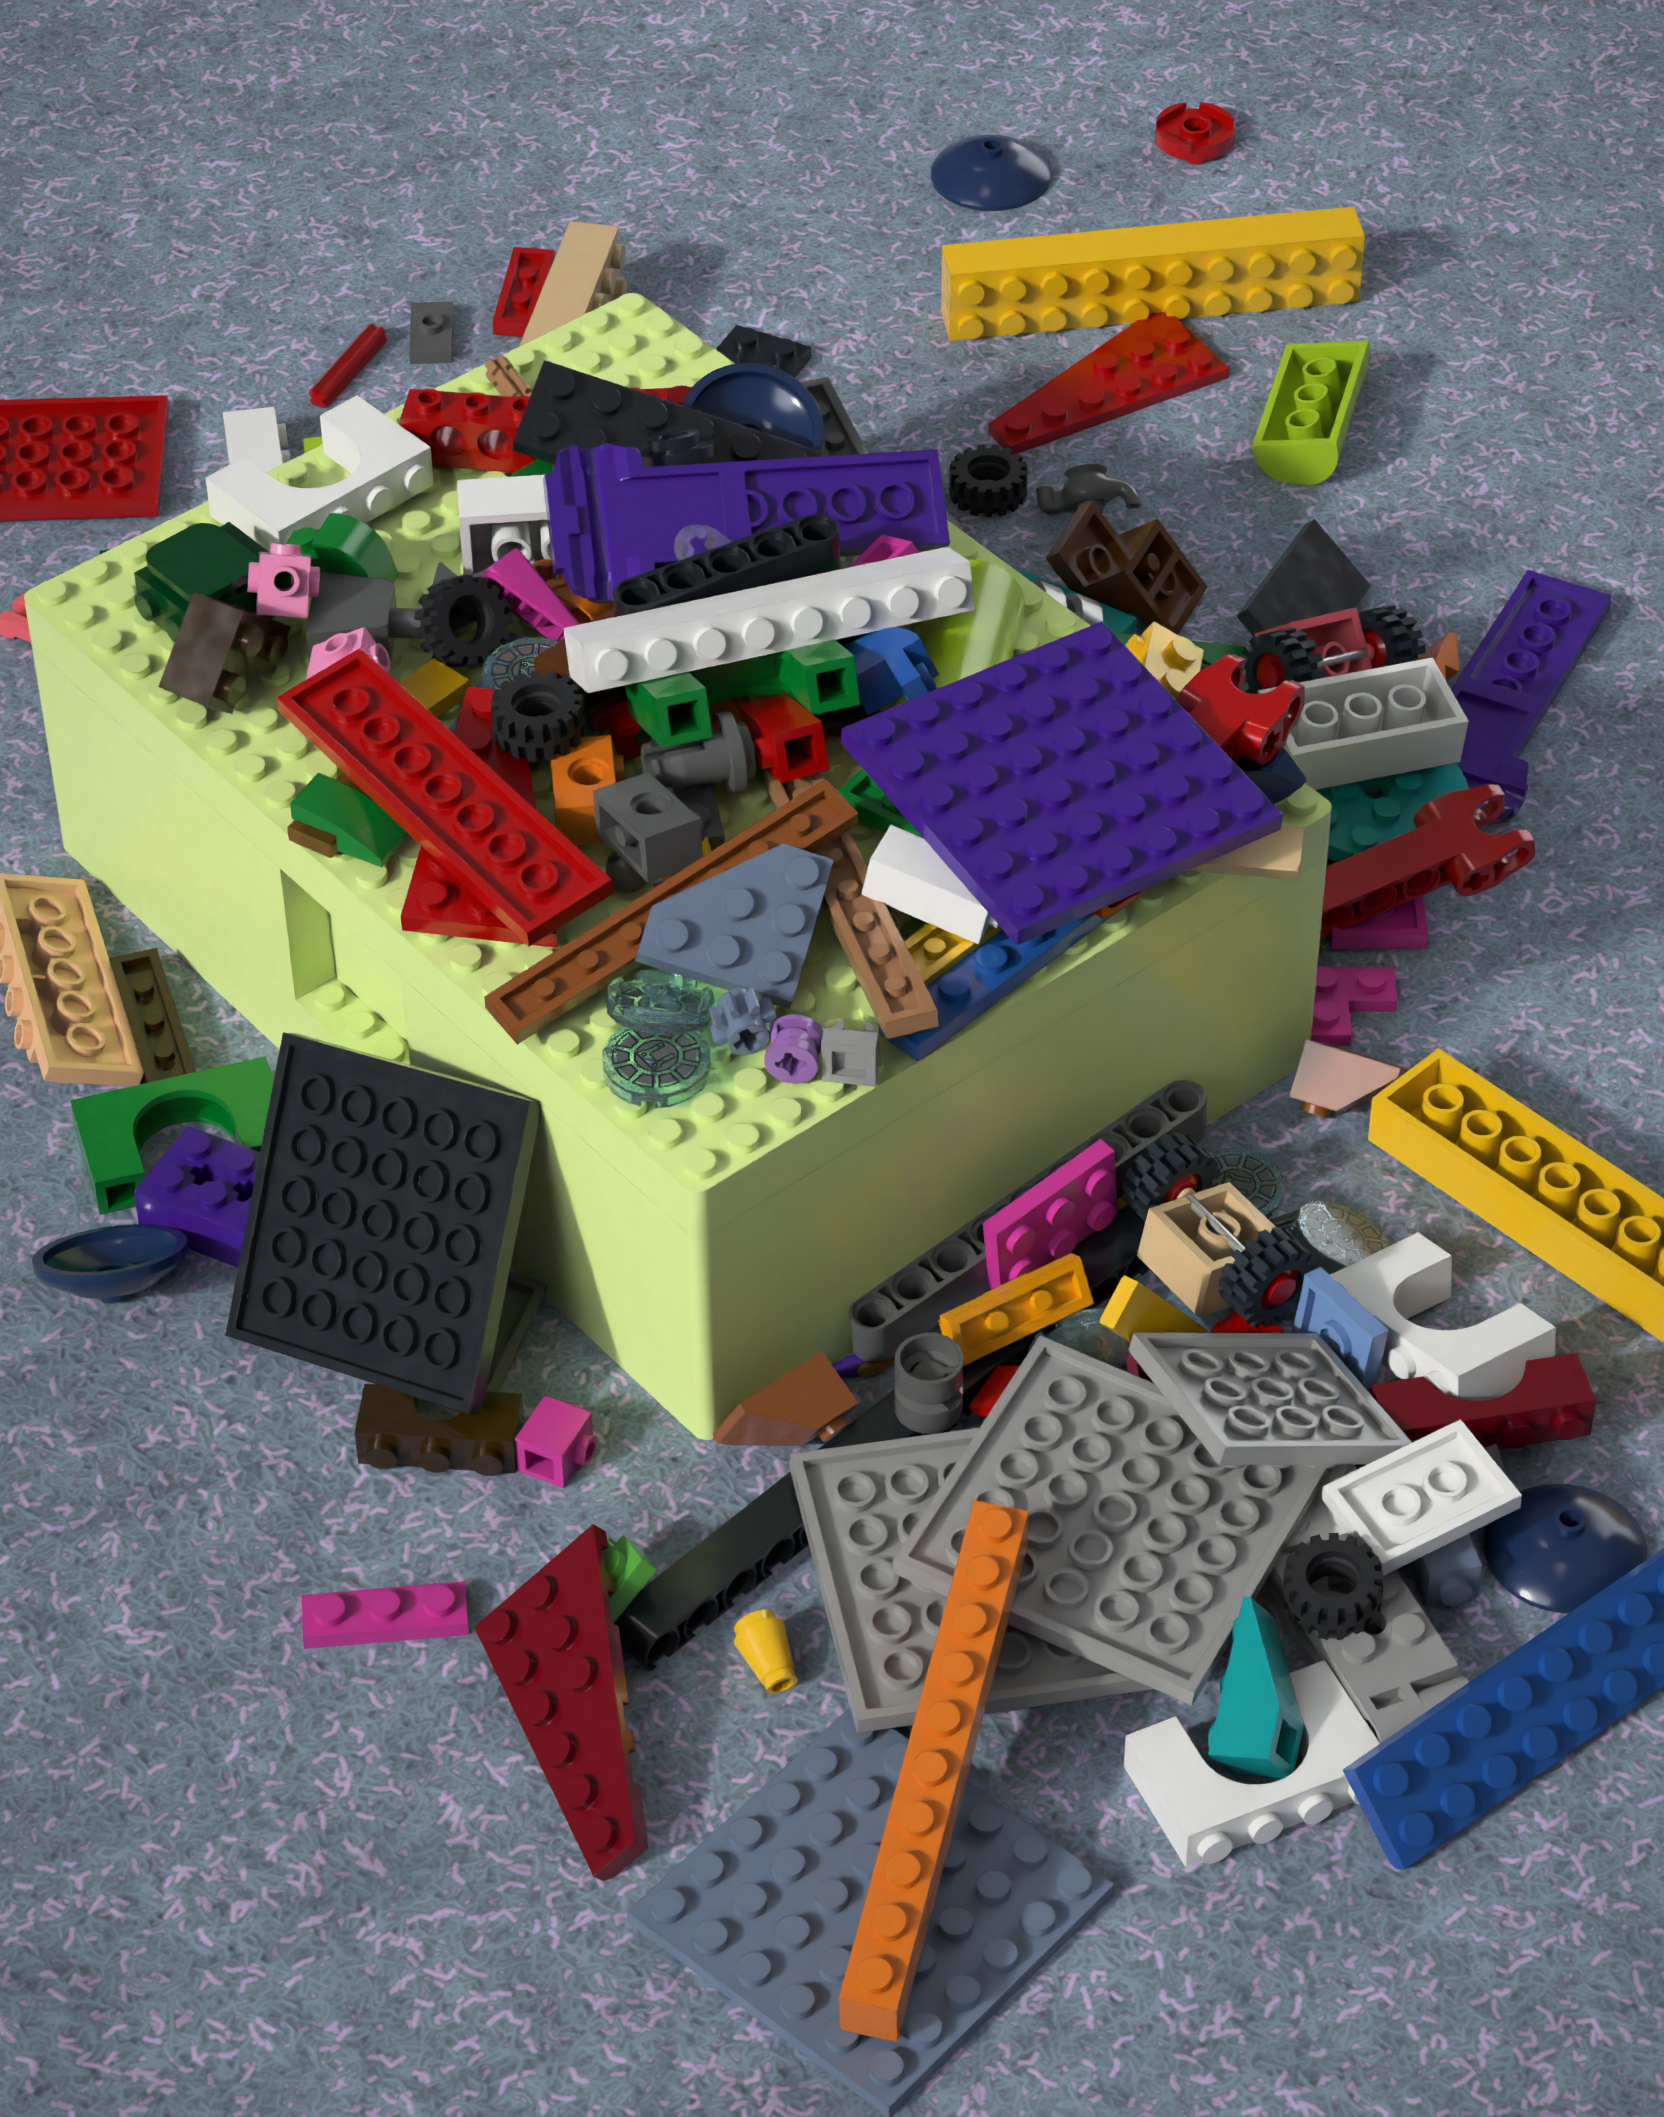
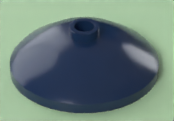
M978 135L959 140L939 153L931 166L932 184L942 197L956 205L980 211H1004L1025 206L1037 200L1046 192L1051 183L1052 176L1050 163L1040 151L1025 141L1003 135Z
M737 363L718 368L701 378L691 388L682 406L821 451L824 425L817 402L802 383L775 367L758 363Z
M132 1224L96 1228L62 1237L40 1248L32 1257L33 1271L38 1278L49 1286L75 1296L101 1298V1301L104 1303H119L130 1299L132 1293L151 1287L173 1271L186 1256L188 1244L184 1233L166 1226Z
M1545 1484L1519 1491L1522 1495L1521 1507L1487 1524L1485 1530V1557L1491 1572L1498 1582L1520 1600L1551 1612L1569 1614L1647 1560L1646 1540L1635 1518L1621 1504L1609 1496L1578 1485Z

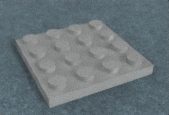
M1133 1333L1128 1351L1220 1466L1239 1469L1245 1465H1271L1277 1468H1289L1292 1465H1319L1327 1468H1334L1339 1464L1367 1465L1412 1443L1318 1333Z

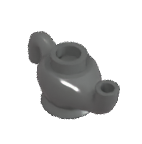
M1082 464L1066 470L1065 476L1068 480L1060 491H1053L1051 486H1042L1036 489L1038 506L1041 511L1048 514L1058 513L1066 508L1078 510L1080 506L1091 501L1103 513V506L1118 496L1124 499L1128 509L1140 507L1141 501L1135 487L1129 482L1105 475L1107 467L1100 464Z

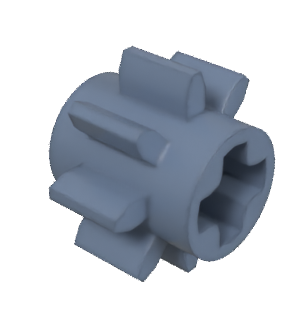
M736 988L724 993L719 998L717 1007L709 1008L713 1022L709 1028L716 1046L728 1042L732 1055H750L762 1050L766 1046L774 1024L773 1020L777 1016L770 997L758 1001L754 988Z

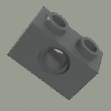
M649 772L593 791L596 835L647 883L680 872L703 857L702 841L705 839L706 833L701 817L697 812L691 811L675 796L670 788L663 786Z

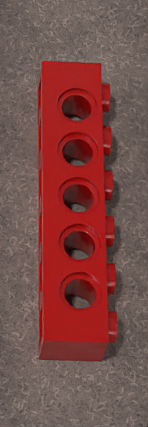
M409 389L400 417L401 426L431 447L432 466L515 473L537 460V458L512 451L513 441L530 397L485 395L479 392H445L435 389Z

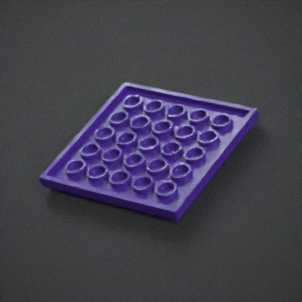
M1102 621L843 727L841 731V744L1016 945L1281 830L1283 814Z

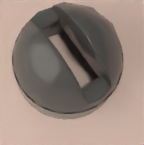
M614 851L609 855L606 863V874L612 879L614 890L629 893L640 890L646 885L647 882Z

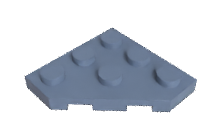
M781 844L652 905L635 961L728 991L736 988H754L758 1000L770 997L773 1005L789 1010L795 996L834 860Z

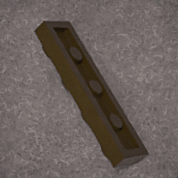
M157 948L109 958L144 1071L145 1083L196 1072Z

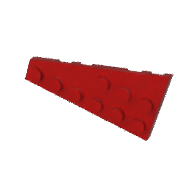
M1166 312L1150 313L1147 319L1137 320L988 423V433L1003 449L1008 447L1013 450V455L1225 380L1229 378V368L1175 316L1168 317Z
M467 686L454 735L536 809L527 756L523 755L520 760L513 758L511 751L504 753L500 749L499 743L496 744L491 717V701H493L492 694L495 689ZM422 846L420 847L400 916L403 931L525 944ZM556 930L533 945L558 948Z

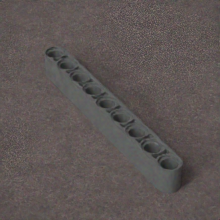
M1178 1080L1166 1085L853 1302L849 1309L852 1350L856 1356L868 1362H882L895 1355L899 1345L910 1336L926 1333L938 1325L939 1315L977 1298L990 1289L987 1279L983 1222L1099 1139H1102L1115 1151L1117 1199L1125 1193L1122 1190V1182L1130 1180L1125 1176L1128 1168H1136L1138 1164L1134 1159L1139 1153L1143 1157L1149 1152L1146 1147L1154 1142L1159 1146L1160 1137L1169 1135L1173 1138L1174 1133H1182L1184 1136L1187 1134L1199 1143L1206 1133L1207 1098L1205 1090L1201 1085L1189 1080Z

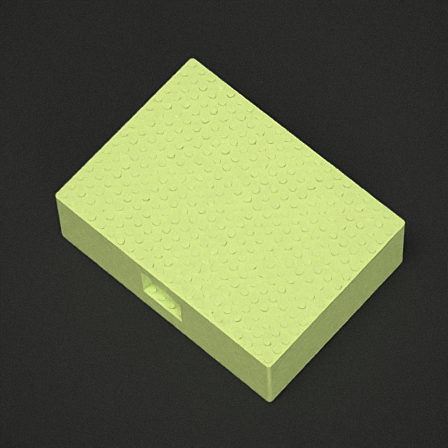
M636 293L624 294L502 355L512 363L532 390L544 360L628 388L640 389L672 388L679 385L693 387L708 373L718 368L735 364L647 298ZM485 364L435 388L437 391L479 392L485 395L501 396L486 377L488 369L485 367ZM404 404L385 413L387 417L400 426V417ZM323 444L266 472L278 482L297 488L325 487L338 483L351 475L349 471L324 454ZM432 466L433 486L365 523L383 539L398 571L399 576L394 582L397 608H422L418 601L422 595L429 593L427 588L433 584L439 562H442L457 576L463 575L457 480L508 477L513 472ZM209 501L171 520L165 521L161 525L125 541L48 581L42 582L28 590L24 595L65 850L279 1049L283 1032L297 1033L540 1101L541 1113L511 1265L524 1277L547 1285L545 1297L699 1439L712 1440L713 1433L739 1403L822 1351L831 1364L851 1353L853 1350L849 1309L853 1302L1166 1085L1178 1080L1194 1081L1201 1085L1205 1090L1207 1098L1206 1126L1296 1070L1306 1039L1311 1040L1332 806L1325 797L1304 783L1292 795L1274 804L1283 814L1282 826L1304 827L1299 880L1186 871L1151 886L1140 898L1123 907L920 1061L915 1060L879 1035V1072L876 1087L821 1081V1052L819 1054L818 1071L814 1078L798 1084L786 1083L776 1079L767 1071L764 1065L766 1049L770 1044V1036L768 1043L762 1050L750 1055H732L728 1042L720 1046L715 1045L709 1028L713 1023L709 1008L717 1007L719 998L728 990L645 964L638 966L517 1045L485 1008L484 996L652 890L653 884L664 881L663 878L646 883L643 888L635 892L624 893L613 889L614 894L556 930L558 948L536 945L528 947L526 944L403 931L400 916L421 847L411 835H409L408 839L382 868L339 851L332 858H329L289 841L287 827L294 821L291 817L290 807L293 799L318 772L335 780L343 773L339 767L279 712L277 703L279 695L306 680L309 666L306 628L312 597L308 599L307 618L275 616L272 618L291 626L287 638L288 648L286 654L277 664L274 674L252 667L249 668L244 695L235 705L232 714L205 707L158 687L174 642L158 625L152 621H146L140 615L134 601L135 595H137L134 572L147 566L146 554L152 546L194 524L211 523L219 527L222 526L221 523L210 516ZM947 520L950 539L949 548L966 559L981 560L1002 568L1017 581L1022 589L1025 599V613L1013 658L1091 626ZM859 556L842 557L840 569L849 568ZM511 612L507 613L512 614V623L505 625L506 630L514 634L549 641ZM917 622L897 626V628L908 629L915 633ZM477 628L457 639L461 642L471 641L475 637ZM424 636L422 639L395 638L391 670L388 674L398 683L432 660L433 652H425L420 645L425 641ZM520 655L517 661H519V660H521V659H524V658H526V657H533V656H528V655L521 656V655ZM491 660L468 667L449 668L470 679V687H475ZM522 662V664L528 663V666L524 667L522 665L521 673L526 674V677L531 676L527 674L528 667L534 666V664H531L529 662ZM510 671V673L508 674V676H509L510 679L514 682V677L512 676V671ZM773 695L739 697L713 704L708 707L710 722L714 714L726 711L733 715L736 723L741 722L739 705ZM463 699L437 717L448 729H450L460 713ZM895 700L882 707L880 712L892 708ZM641 726L640 733L634 734L640 747L642 744L649 743L650 739H653ZM606 729L603 735H611L610 730ZM824 735L829 770L820 773L823 779L826 778L838 791L862 767L843 747L841 737ZM612 741L613 756H617L618 753ZM641 756L624 761L625 779L641 774ZM541 761L539 770L535 772L530 771L536 810L556 827L551 765ZM757 762L755 776L747 779V788L741 792L728 794L721 781L713 783L725 842L776 810L765 786L764 769H761ZM858 820V825L849 830L868 868L870 858L885 833ZM606 844L576 846L606 873L607 859L613 852ZM821 904L791 1007L788 1010L773 1005L777 1016L773 1022L782 1016L796 1014L813 1019L822 1027L823 1031L824 1027L833 1028L837 1021H844L845 1029L864 1031L866 1024H873L875 1032L879 1033V1023ZM914 918L898 931L903 941H905L928 923ZM644 992H663L661 1000H648L641 994H660ZM667 993H669V996L681 999L687 998L678 1003L665 1001ZM632 994H637L644 1001L634 1004L623 1000L636 996ZM692 1000L693 1002L690 1003L697 1009L701 1008L702 1010H685L680 1004ZM618 1001L634 1005L633 1011H615V1006ZM646 1002H666L677 1006L681 1010L682 1015L675 1020L655 1021L642 1017L637 1012V1008ZM622 1003L618 1004L617 1010H620V1006ZM648 1005L645 1016H649L647 1013H652L653 1015L651 1016L672 1018V1016L654 1014L655 1008L674 1010V1008L654 1005V1008H650ZM686 1012H703L701 1021L697 1020H700L702 1013H699L697 1020L686 1018L685 1015ZM617 1013H634L639 1018L627 1023L626 1021L629 1020L622 1014H619L623 1018L621 1019ZM642 1019L654 1022V1037L642 1040L633 1031V1029L639 1027L632 1025V1023ZM686 1019L698 1024L694 1025L695 1023L683 1027L686 1029H682L675 1022ZM658 1023H671L681 1030L671 1039L659 1037V1031L656 1029ZM650 1027L640 1028V1029H637L636 1031H640V1030H643V1029H645V1028H650ZM686 1031L693 1036L698 1044L681 1048L675 1040ZM627 1032H630L639 1041L632 1049L615 1045ZM684 1033V1035L688 1037L692 1043H695V1041L689 1035ZM629 1034L623 1037L618 1044L620 1045L623 1042V1040L629 1036ZM663 1040L670 1042L677 1048L679 1059L668 1070L650 1072L637 1066L634 1061V1052L644 1042ZM659 1044L649 1049L648 1051H642L646 1052L647 1056L641 1057L650 1066L652 1063H657V1067H659L661 1063L674 1057V1055L671 1054L665 1057L664 1059L656 1062L651 1056H649V1053L663 1046L662 1044ZM700 1047V1063L683 1060V1051ZM613 1048L630 1052V1061L613 1065ZM696 1049V1061H699V1050ZM614 1050V1056H613V1057H614V1063L617 1062V1059H616L617 1051H616V1050ZM681 1063L698 1066L695 1072L686 1080L674 1071ZM632 1064L638 1072L627 1081L618 1074L615 1068ZM693 1067V1068H692L685 1076H683V1077L686 1078L688 1075H690V1074L692 1073V1071H693L696 1067ZM620 1068L617 1069L621 1073V1075H623L627 1079L629 1078L621 1071ZM671 1072L680 1081V1083L672 1086L658 1088V1075ZM641 1073L654 1075V1088L642 1087L632 1082ZM638 1081L635 1082L640 1085L652 1086V1084H645ZM677 1081L661 1084V1086L670 1085L676 1083Z

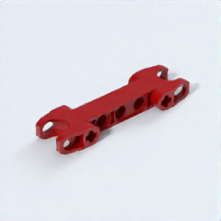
M1235 654L1224 655L1211 666L1199 671L1180 691L1176 701L1235 764L1243 756L1261 765L1266 764L1285 746L1288 735L1297 723L1304 708L1305 686L1293 680H1286L1268 693L1249 694L1242 692V687L1246 681L1244 674L1246 659ZM1147 889L1092 913L1101 918L1113 916L1127 904L1140 898Z
M1485 784L1466 790L1453 791L1424 804L1414 815L1413 823L1416 829L1326 867L1320 939L1331 935L1332 927H1337L1338 929L1348 928L1450 883L1461 896H1472L1497 886L1508 876L1527 865L1535 857V840L1528 830L1519 829L1502 835H1489L1479 830L1498 819L1505 811V794L1499 785ZM1488 801L1484 806L1477 808L1481 803ZM1519 849V850L1516 851L1514 854H1512V855H1510V856H1508V857H1505V856H1507L1508 854L1512 853L1513 851ZM1319 944V955H1320L1321 949H1322V947H1321L1320 944Z

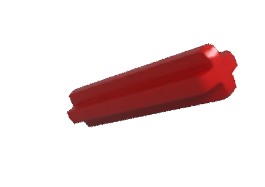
M373 323L368 324L309 390V395L311 396L310 403L312 405L327 408L387 342V338L384 335L386 330L383 326L377 327Z

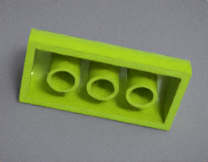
M1369 340L1286 344L1252 444L1254 458L1259 467L1268 476L1276 481L1312 486L1323 482L1334 472L1371 358Z
M968 559L971 568L975 610L917 622L915 634L921 639L939 675L932 678L937 689L1013 658L1025 613L1024 594L1017 581L1007 571L994 564ZM903 695L896 699L893 707L907 702L905 696Z

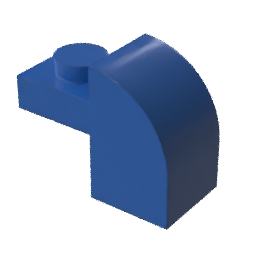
M897 627L883 628L879 631L867 633L844 646L845 649L854 655L859 699L868 715L903 695L909 701L937 689L932 678L939 675L919 636L908 629Z

